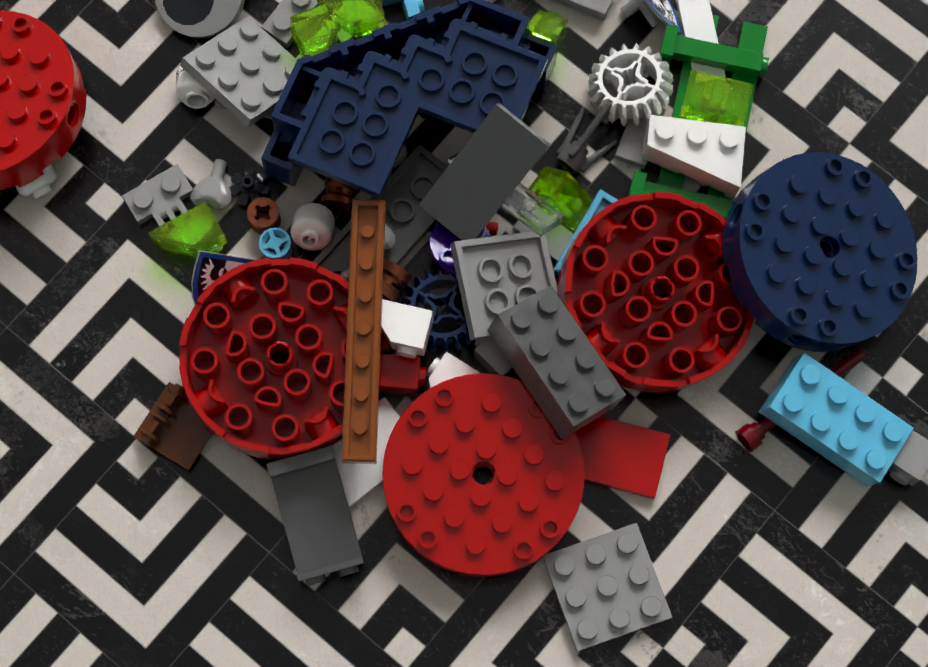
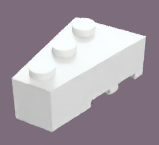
M650 115L644 128L642 158L676 174L682 173L697 180L698 184L704 187L708 185L725 193L724 196L734 200L741 188L746 127Z

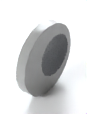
M155 0L162 19L175 31L192 38H210L219 35L236 22L242 12L245 0Z

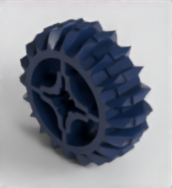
M440 266L437 267L436 276H432L430 270H425L426 280L423 281L420 277L415 276L413 282L417 288L407 285L405 292L408 296L401 297L400 303L417 307L420 302L424 305L425 309L433 311V323L428 342L431 343V353H436L438 345L443 346L444 354L446 352L449 353V345L454 344L457 351H461V340L468 345H471L473 340L470 341L466 318L462 316V311L455 307L457 297L460 294L458 280L455 274L450 272L449 275H443V269ZM448 288L442 295L436 296L428 293L435 289ZM449 303V314L446 315L444 312V315L438 316L437 307L440 306L442 309V305L447 306ZM445 325H451L456 328L460 326L457 330L449 333H437Z

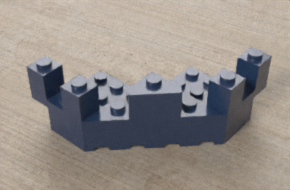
M457 0V2L440 8V6L415 14V18L399 24L394 22L373 30L372 34L356 40L352 38L329 47V50L311 56L309 54L297 59L271 115L274 131L261 157L265 175L295 187L303 168H306L380 198L419 112L472 133L477 130L497 103H500L522 121L536 88L542 91L545 90L556 64L558 44L530 34V17L486 0Z

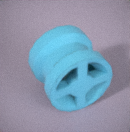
M269 228L260 236L259 248L263 258L290 259L292 257L293 247L291 239L283 229Z

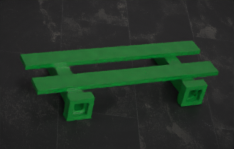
M713 15L715 29L719 19L717 15ZM743 21L738 48L677 35L679 27L667 24L660 50L662 61H667L669 67L671 60L683 62L672 117L697 121L705 83L695 85L691 68L692 62L732 72L722 124L746 127L747 131L758 75H766L769 58L763 57L768 26ZM663 167L660 168L657 184L646 181L647 173L634 171L629 196L652 194L654 192L680 194L683 198L696 203L702 202L725 219L733 204L731 198L724 196L725 193L710 186L708 187L707 195L683 190L685 175L682 173L676 174Z

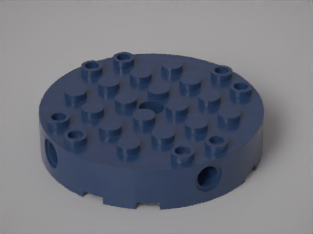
M810 152L783 159L756 176L740 191L725 221L722 242L723 261L728 265L732 280L729 284L741 307H746L757 320L755 322L757 326L768 335L788 346L811 352H829L860 343L888 328L902 313L913 292L917 274V246L905 209L893 191L881 178L862 164L849 158L831 153Z

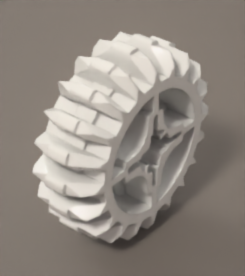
M623 43L621 51L617 52L611 47L609 57L601 54L599 63H593L592 73L588 76V95L591 98L592 106L598 108L600 112L607 102H611L612 107L606 114L609 116V121L614 123L619 118L624 127L629 119L633 120V123L638 126L640 118L648 121L651 113L660 116L662 106H668L669 96H672L673 85H671L673 75L669 71L667 61H662L660 53L652 55V50L649 46L640 51L637 43L633 49H627V46ZM644 72L655 80V86L649 84L648 80L643 78ZM606 84L611 85L613 90L617 91L616 98L605 89Z

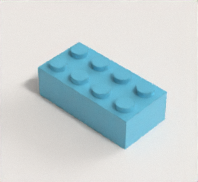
M802 353L791 360L759 410V413L865 486L878 484L882 481L914 429L806 353Z

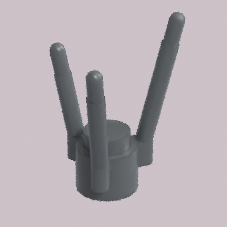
M611 102L605 104L580 139L572 142L587 111L585 107L580 109L563 144L557 150L558 156L556 161L568 172L576 174L580 170L584 173L592 163L618 144V141L614 139L589 158L586 157L589 151L583 146L612 107Z

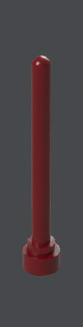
M856 349L829 370L842 377L862 362L866 357V353L863 349ZM765 417L757 424L755 422L751 424L746 423L736 430L735 434L747 451L753 452L763 444L762 440L765 439V434L777 424Z

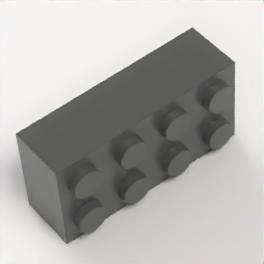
M551 285L498 314L487 329L561 439L566 438L614 409L626 396V393Z

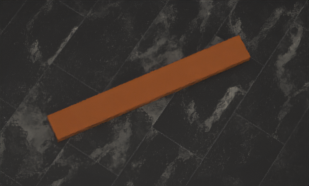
M352 199L342 463L377 464L386 218L385 200Z

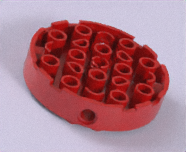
M0 10V190L16 185L21 188L44 175L42 170L55 159L59 161L66 154L82 126L87 97L82 79L83 75L60 36L47 24L32 16Z
M654 192L652 194L631 195L622 198L597 213L573 239L564 256L559 272L557 295L619 385L643 392L662 393L681 390L695 385L725 367L739 353L751 333L750 329L754 317L746 307H741L729 284L732 280L728 265L723 261L722 242L726 219L702 202L696 203L683 198L680 194L669 192ZM653 285L658 286L662 290L664 298L654 296Z
M290 257V259L263 258L242 264L226 272L209 285L199 296L182 329L179 343V370L186 395L196 414L217 438L244 454L269 460H282L333 446L343 439L349 282L337 273L334 274L318 266L317 263L293 257ZM278 352L290 354L285 364L273 362L272 357Z
M479 373L458 376L443 381L428 389L408 406L390 434L383 459L382 476L383 489L391 518L404 540L419 555L435 566L458 575L485 578L511 574L537 562L556 546L571 526L578 512L583 495L585 470L583 454L576 433L574 432L561 439L521 380L498 374ZM486 468L490 470L492 474L490 483L484 485L477 483L473 476L476 469Z

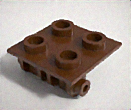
M169 382L133 437L189 471L213 433L196 414L186 395L185 389L177 383L174 385Z

